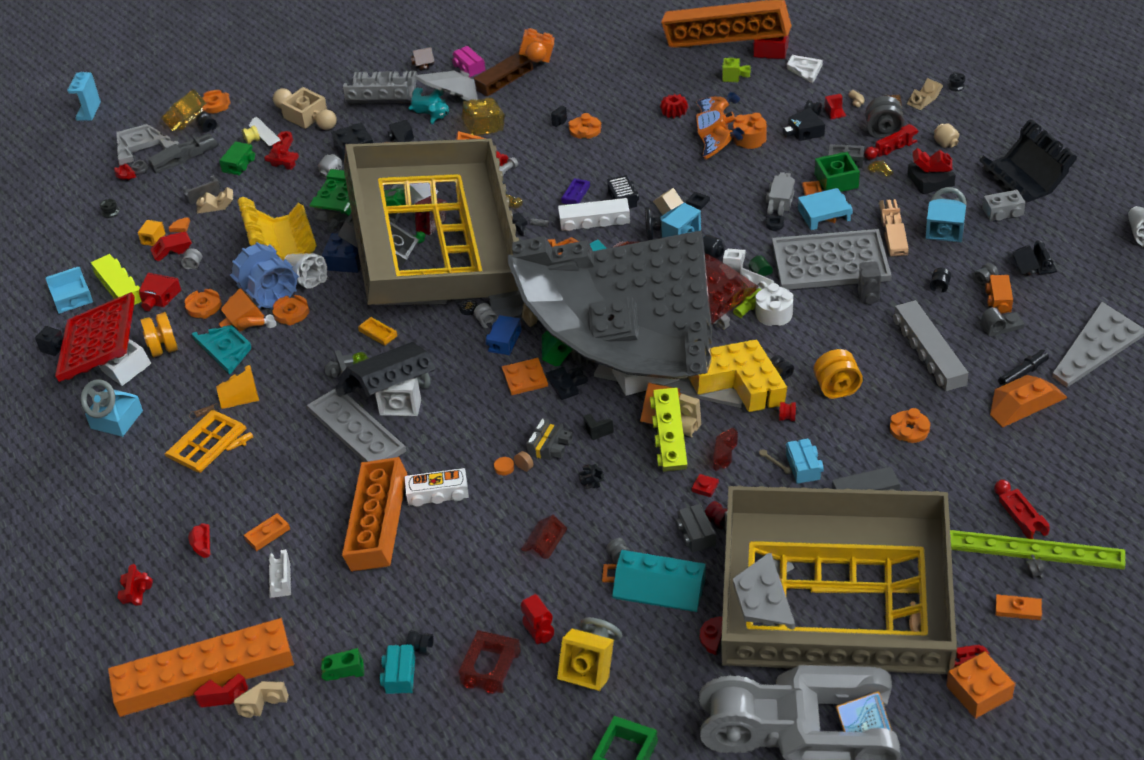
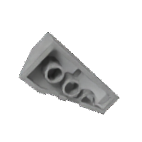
M462 70L460 73L447 71L415 76V79L438 90H443L451 95H458L468 101L478 99L474 80L469 77L470 74Z

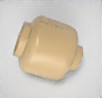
M940 124L934 131L935 141L943 148L949 146L952 148L959 142V132L951 124Z

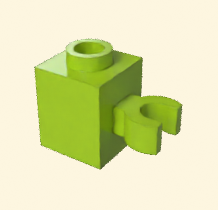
M724 58L723 82H739V76L750 77L751 66L745 65L740 67V59Z

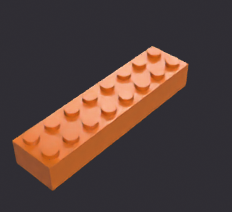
M765 0L667 11L661 21L669 47L788 36L791 28L785 0Z
M282 618L117 665L108 668L113 703L119 717L192 696L200 686L210 679L220 687H223L238 673L245 677L246 680L294 666Z

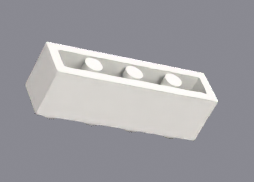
M627 198L558 206L561 231L630 223Z

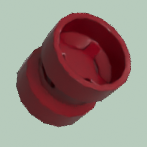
M713 501L705 509V514L709 522H714L715 526L719 529L724 528L720 523L725 521L727 508L723 509L719 502Z

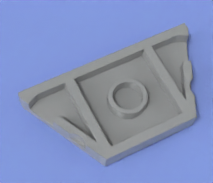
M768 553L733 578V586L744 620L754 623L761 622L770 626H774V623L787 625V629H795V622L771 553Z

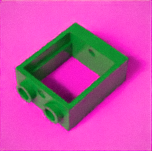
M614 716L591 760H607L604 759V756L615 736L643 745L636 760H649L658 742L657 730Z

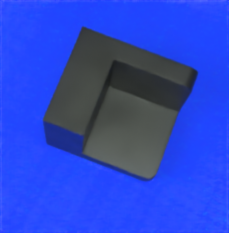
M591 413L583 416L584 428L592 441L614 433L611 418L596 422Z

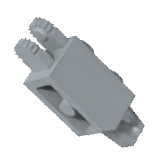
M780 172L779 176H775L773 182H770V193L766 195V203H769L767 214L772 215L774 209L778 210V216H783L784 211L790 210L795 192V180L791 177V173Z

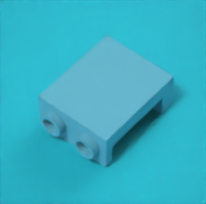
M79 72L75 74L68 88V93L78 94L81 103L76 119L92 120L101 103L92 73Z
M838 188L798 197V210L811 230L818 229L819 221L844 216L847 221L851 220V214H853L852 206L847 203L844 194H841Z
M80 267L45 278L58 313L93 302Z

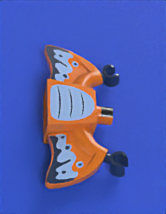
M734 92L728 93L727 99L723 97H708L697 101L701 109V113L696 115L698 134L705 144L703 151L704 159L712 157L723 149L733 136L738 141L743 139L742 134L745 133L741 128L736 127L733 131L728 129V123L735 121L734 113L731 111L724 114L723 112L730 102L733 104L739 102L740 97Z

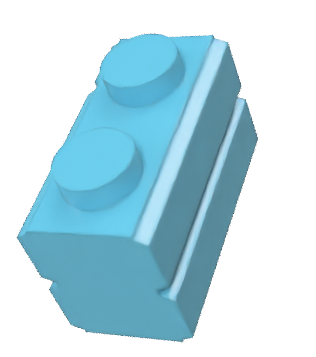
M808 438L798 442H787L786 457L796 483L820 480L821 472L824 471L822 461L817 459L818 452L816 446H812Z

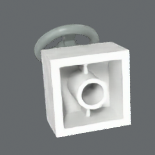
M428 372L415 379L407 380L400 385H394L387 390L375 393L379 414L418 416L421 403L419 387L423 389L430 387Z

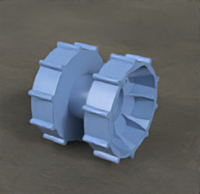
M256 242L255 245L249 246L246 249L242 248V252L232 261L233 267L230 276L237 282L239 289L241 288L244 292L246 291L253 298L252 301L258 308L262 306L272 310L274 303L284 296L290 298L297 291L296 285L299 276L292 269L293 266L286 259L283 261L270 244L266 246Z

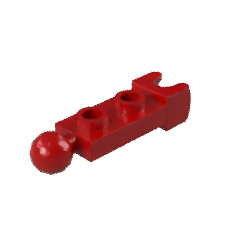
M911 124L903 126L900 131L876 141L875 148L872 146L867 147L864 151V156L866 159L873 160L877 156L888 155L891 151L898 148L901 149L904 145L910 146L918 142L912 139L918 133V129Z
M999 480L995 483L994 490L999 495V502L1028 539H1034L1035 530L1040 531L1044 536L1049 534V523L1042 515L1040 516L1018 489L1010 491L1011 485L1006 480Z

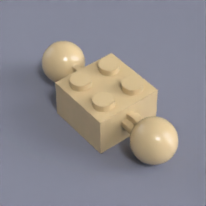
M304 87L294 94L284 88L278 89L273 95V102L278 108L282 109L283 118L305 129L315 122L323 130H330L336 125V115L331 110H327L325 97Z

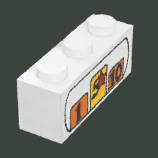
M465 468L405 476L408 506H421L432 502L440 504L447 500L461 501L464 498H469Z

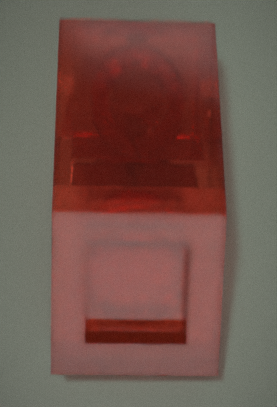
M733 427L716 438L713 455V469L715 471L719 470V466L725 469L732 463V450L738 444V432Z

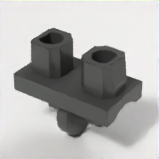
M340 350L335 351L336 361L328 362L324 368L325 374L329 377H337V375L339 377L347 366L353 365L352 356H342Z

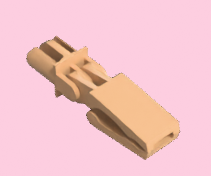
M894 199L893 207L891 200H886L885 209L884 201L881 200L879 202L882 216L881 222L886 231L884 235L889 256L908 255V243L904 223L901 220L900 208H898L897 202Z

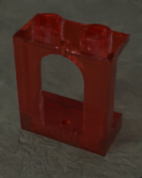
M477 630L459 670L461 684L470 689L477 687L491 694L496 692L503 694V681L513 658H518L521 652L519 639ZM481 650L501 654L496 667L488 674H480L474 670V665Z

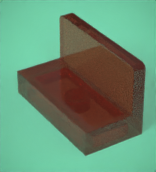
M554 515L546 517L537 523L521 550L527 552L534 549L542 558L548 559L566 532L567 527Z

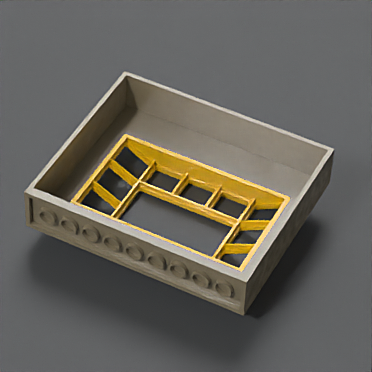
M492 138L345 144L344 174L368 305L482 298L519 290L508 264V255L512 254L513 256L512 242L519 241V238L515 235L516 225L512 223L513 213L512 210H509V197L505 195L506 185L502 183L503 173L499 170L500 161L499 158H496L497 149L495 145L493 146ZM455 182L457 203L437 204L435 183ZM429 183L432 204L411 205L410 184ZM403 184L406 205L386 206L383 186ZM458 210L461 224L442 225L439 211ZM432 211L445 268L399 271L388 213ZM463 231L466 245L446 246L443 232ZM448 253H468L471 267L451 268Z
M763 486L728 487L722 665L795 668L799 665L877 667L887 672L948 674V671L954 669L957 643L948 492L812 489L805 487L775 488ZM755 553L763 556L771 553L773 559L780 561V581L785 595L787 588L811 589L812 587L884 591L886 630L809 627L787 629L786 625L779 624V626H754L753 622L744 620L733 586V578L755 563ZM918 558V576L892 582L891 565ZM787 562L815 563V580H787ZM821 563L849 564L850 582L822 581ZM856 564L884 565L885 583L857 582ZM919 585V604L893 610V591ZM920 612L921 632L893 631L894 619Z

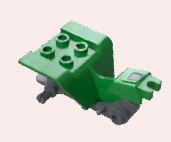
M330 169L321 190L317 192V196L312 199L309 205L314 207L315 210L320 211L316 217L317 220L329 222L328 232H333L335 227H338L339 223H344L351 214L344 170ZM401 188L384 190L386 206L406 205L404 190ZM388 213L389 221L396 225L400 218V213Z

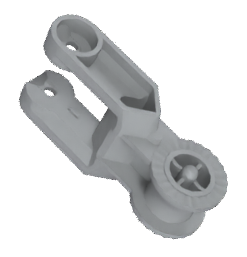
M799 665L779 675L775 685H760L747 677L729 675L707 682L700 691V705L711 715L701 726V740L706 747L719 753H745L759 747H779L785 760H901L900 744L897 735L889 729L872 728L862 732L820 731L818 704H843L877 691L880 693L883 705L886 706L888 704L892 689L891 675L881 668Z

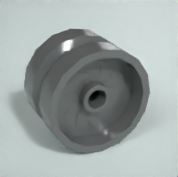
M880 96L873 99L867 105L865 113L869 133L875 138H885L900 131L901 127L904 126L902 106L896 98Z

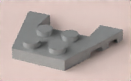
M147 124L116 132L119 165L134 161L133 155L130 152L134 153L140 149L159 144L163 149L179 144L177 141H171L167 135L162 136L160 131Z

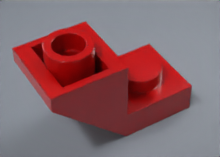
M919 148L912 152L913 162L925 172H950L953 170L952 158L948 153L945 154L938 150L929 157L926 152H922Z
M184 231L160 237L150 250L154 259L160 261L168 255L170 250L178 254L184 253L192 242L188 233Z
M238 673L223 687H220L211 679L197 689L194 697L197 705L201 708L233 704L236 698L248 690L245 677Z

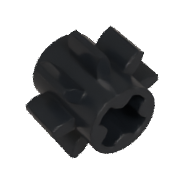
M597 464L582 466L584 471L579 472L580 483L586 486V489L600 487L599 482L604 481L602 469L597 467Z

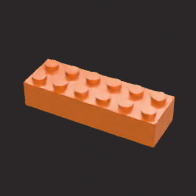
M399 457L361 463L342 553L351 571L391 565L405 488V476H407V471Z

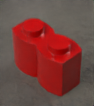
M534 594L522 600L520 608L524 614L523 625L538 645L540 643H547L552 639L554 628L551 625L553 619L551 612L539 596Z

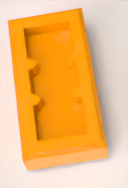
M372 317L358 326L359 332L384 346L398 336L396 330Z

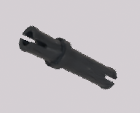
M1040 350L1033 356L1026 357L1023 363L1002 377H999V384H1008L1023 377L1030 371L1034 372L1039 365L1049 359L1048 353H1044L1045 350Z

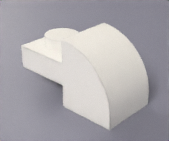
M725 250L723 271L740 272V269L743 268L745 250Z

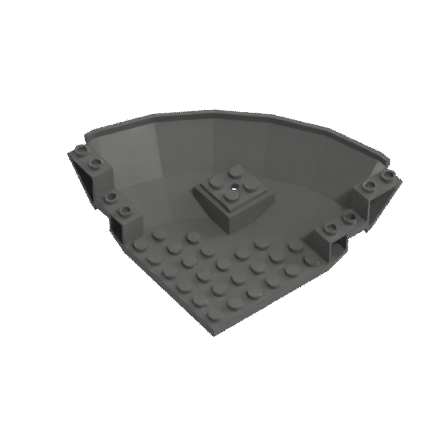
M701 230L597 251L592 250L587 240L551 247L546 236L512 242L513 256L512 254L508 255V264L524 303L552 336L582 357L627 375L683 379L688 376L708 373L712 361L710 352L712 324L703 234ZM614 316L612 321L608 320L609 317Z

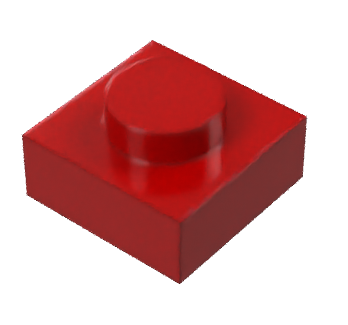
M699 474L692 487V492L712 497L719 484V479Z

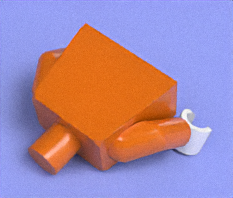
M240 288L233 296L229 297L227 303L222 307L221 310L226 318L219 325L221 327L234 325L239 331H243L246 328L263 326L264 324L268 328H273L276 326V321L271 314L264 318V314L252 301L253 298Z

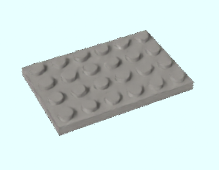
M879 229L772 238L780 285L787 290L858 284L859 263L878 262L881 282L891 281L892 275Z

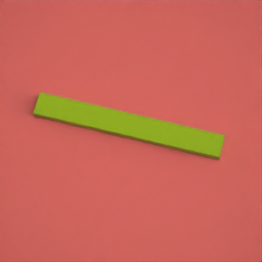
M950 530L951 550L1032 559L1031 555L1033 554L1036 560L1125 569L1124 549Z

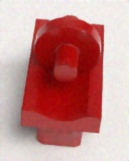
M278 144L264 158L265 161L271 163V166L284 165L285 169L291 170L295 167V161L299 156L298 153L285 150L283 144Z
M135 564L130 565L128 573L121 575L120 582L125 589L118 592V599L123 604L132 602L135 606L142 605L143 593L153 585L152 578L145 572L140 573L136 569Z

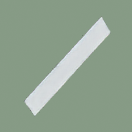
M258 117L252 119L249 126L255 125L259 136L269 146L280 141Z

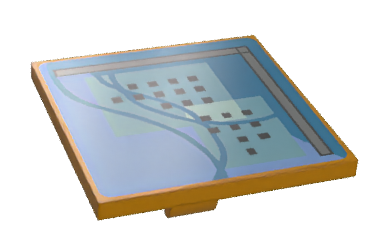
M879 691L836 706L844 732H862L872 728L891 730Z

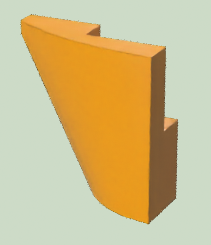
M250 365L246 366L245 371L238 376L234 374L228 381L216 386L221 409L259 401Z

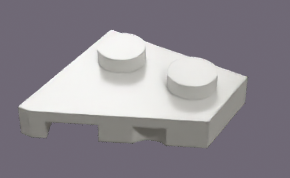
M792 55L787 63V69L813 83L822 67L823 60Z

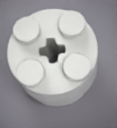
M770 284L756 294V317L759 322L768 326H780L792 319L793 294L790 291L779 287L778 284Z

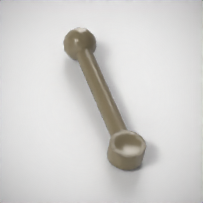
M760 450V456L766 457L784 470L785 474H791V467H786L769 456L766 450Z

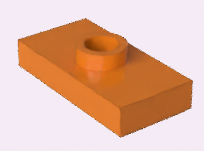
M996 594L995 616L1041 620L1042 599Z

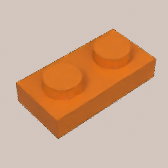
M276 513L244 534V538L251 547L258 551L290 530V526Z

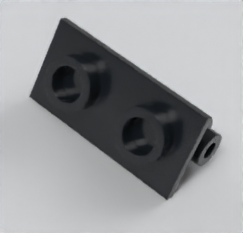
M1040 240L1036 241L1032 250L1040 266L1037 269L1038 274L1057 272L1047 248H1045V243Z

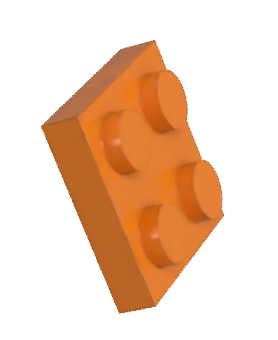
M538 358L502 366L511 395L548 387L546 376Z

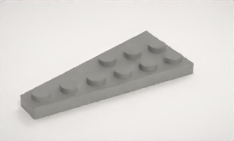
M1101 302L1053 372L1052 377L1064 386L1069 387L1144 336V328Z

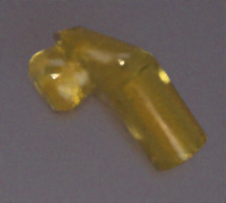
M883 160L874 161L868 166L870 172L882 171L886 177L894 173Z
M505 194L506 197H509V206L519 208V206L523 205L521 198L517 197L515 199L513 196Z

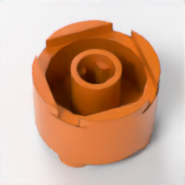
M760 113L737 115L735 117L733 130L739 127L745 133L742 134L743 139L739 141L733 136V141L737 146L754 149L766 142L767 123Z

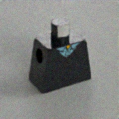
M807 108L788 118V127L783 128V135L786 138L794 135L798 141L825 136V123L811 108Z

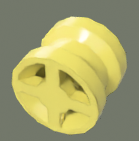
M255 125L251 126L250 129H242L243 137L247 144H251L252 141H260Z

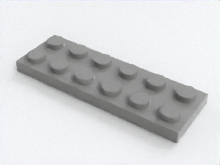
M333 389L307 405L308 411L364 462L395 458L406 452L404 444L347 394L339 397L336 390Z

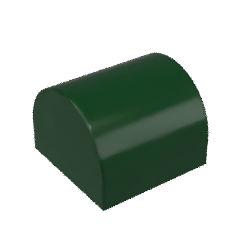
M755 256L749 262L751 272L761 276L773 274L772 267L763 256Z

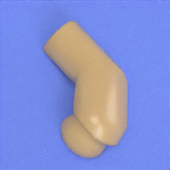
M854 90L850 91L849 97L854 100L852 104L859 108L864 104V97Z

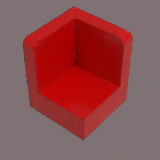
M841 94L825 96L824 109L830 120L846 117L842 109L843 97Z

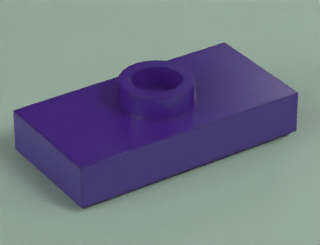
M574 178L562 196L561 203L569 205L579 204L590 187V181Z

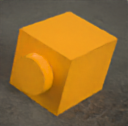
M146 220L137 232L141 244L153 246L160 237L166 234L163 223Z

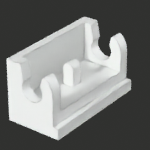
M281 550L280 559H275L272 553L269 555L270 598L291 595L290 560L287 550Z

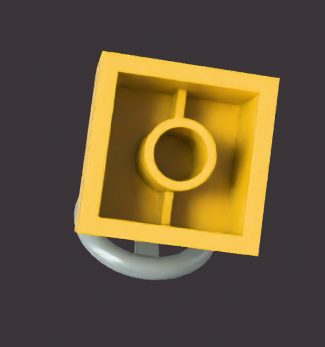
M587 617L580 621V626L584 631L572 628L562 638L557 679L600 691L609 678L613 643L622 638V632L607 621Z

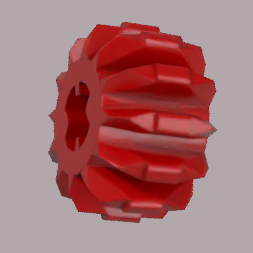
M668 94L667 97H663L660 109L663 116L666 115L667 118L671 116L673 119L675 116L681 118V115H685L687 112L688 103L681 94Z

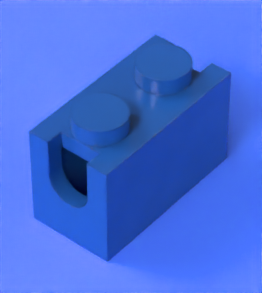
M499 315L497 321L492 325L490 334L486 336L485 343L489 345L488 352L504 355L511 354L522 331L520 318Z

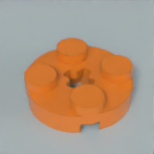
M221 90L208 91L203 94L204 97H199L198 99L200 110L206 111L209 114L227 110L230 105L229 94L227 92L225 94L221 93Z
M584 113L581 117L569 121L570 134L579 139L593 138L601 132V121L588 113Z
M204 289V292L200 293L198 290L194 291L185 299L187 313L195 318L206 319L215 314L222 305L219 294L212 289Z
M294 295L295 298L284 296L274 303L272 310L275 320L286 325H294L302 321L309 314L307 300L299 295Z
M911 408L891 416L890 432L897 440L917 443L923 441L928 436L930 421L925 415L920 413V410ZM908 424L914 425L913 429H911L910 427H906V426H907Z

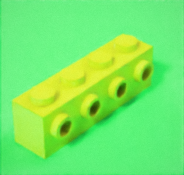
M678 388L653 390V397H650L651 409L655 408L656 415L652 416L653 428H657L658 435H655V445L660 447V454H657L658 466H662L663 472L687 469Z

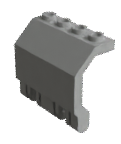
M392 71L373 72L372 77H368L367 72H355L353 86H347V83L343 85L345 100L349 104L411 103L412 93L416 88L417 80L415 76L417 71H409V74L408 71H404L403 77H399L398 71H394V73Z

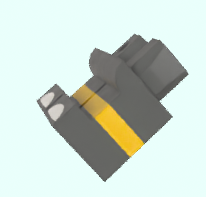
M541 418L535 431H533L527 441L528 454L551 460L552 456L562 458L565 454V446L560 443L570 445L573 440L572 432L564 430L562 423L556 426L549 424V419Z

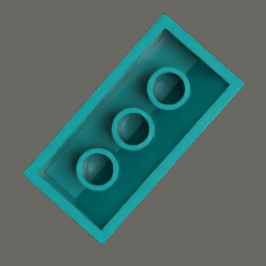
M621 550L616 567L612 598L697 612L706 580V564Z

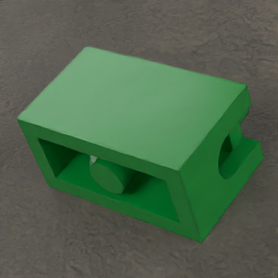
M234 142L219 160L222 172L240 175L245 171L248 164L255 159V152H252L253 146L251 144Z

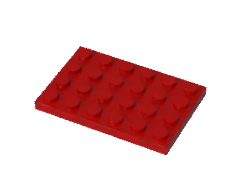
M132 292L67 319L55 375L59 382L65 379L69 380L81 372L86 373L95 366H102L114 358L123 357L127 353L135 296Z

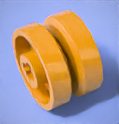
M166 312L156 315L157 327L154 326L153 320L150 317L140 320L144 330L142 333L146 345L150 348L153 358L162 355L161 343H164L166 351L169 353L178 350Z
M831 350L819 357L814 364L813 372L819 382V386L823 394L830 399L854 394L863 382L860 369L852 353L847 350Z

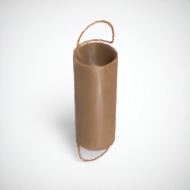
M214 405L194 411L196 418L208 414L211 410H215Z

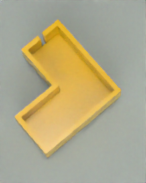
M757 339L710 348L712 361L708 373L688 376L697 394L734 388L748 412L765 409L767 391H769L768 408L780 406V402H785L787 386Z

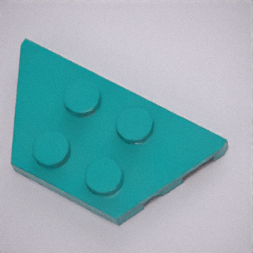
M232 325L208 329L209 333L198 335L197 332L192 333L193 340L228 374L235 370L252 349L251 343Z

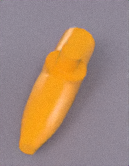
M249 432L229 444L226 450L229 451L241 445L245 446L246 442L253 438V434Z

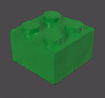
M848 152L815 158V177L820 182L824 191L838 188L842 192L859 188L860 171Z

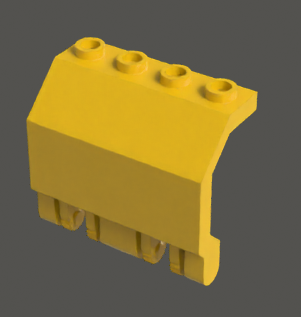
M246 197L238 199L239 209L242 212L241 216L245 230L248 232L247 237L251 246L255 245L256 242L266 246L270 244L282 260L290 254L314 252L317 245L302 204L297 203L288 215L273 218L256 210L254 201Z

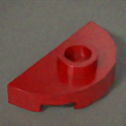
M127 163L114 168L115 176L119 179L136 178L135 172Z
M201 523L189 532L188 538L193 550L199 556L208 558L210 556V525Z
M723 617L709 619L700 629V642L702 646L706 648V651L714 655L717 654L722 639Z

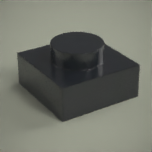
M561 105L551 113L552 125L558 127L566 122L567 109Z

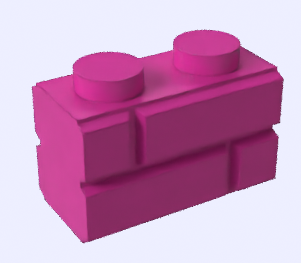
M468 46L461 48V50L453 51V65L470 74L469 77L486 71L484 60Z

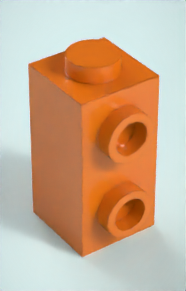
M990 275L989 283H986L985 287L986 294H989L987 299L988 306L997 308L1001 314L1012 312L1013 296L1009 275Z

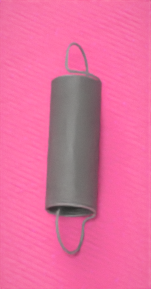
M531 219L530 225L548 227L549 220Z

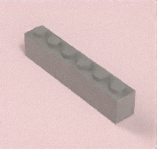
M915 300L895 306L894 323L901 327L903 336L908 337L912 349L918 351L919 359L925 361L928 372L934 374L938 386H942L945 391L966 386L968 371L918 302Z

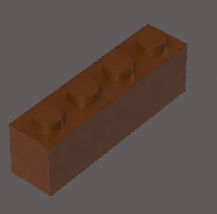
M518 51L474 77L476 91L487 97L533 70V61L529 60L527 56L520 55Z

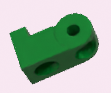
M358 648L332 654L321 660V676L325 681L337 680L353 675L355 677L364 676V660Z

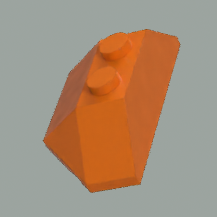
M1026 375L995 389L990 416L1003 428L1066 399L1067 396L1048 381Z

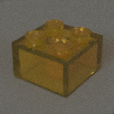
M193 89L173 104L161 118L172 131L182 130L204 111L203 107L207 103Z
M494 98L463 101L462 119L473 135L494 133L504 129L505 114Z

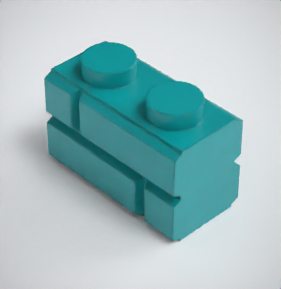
M412 645L388 646L386 655H382V668H385V671L380 673V685L384 686L386 694L413 693L414 647Z

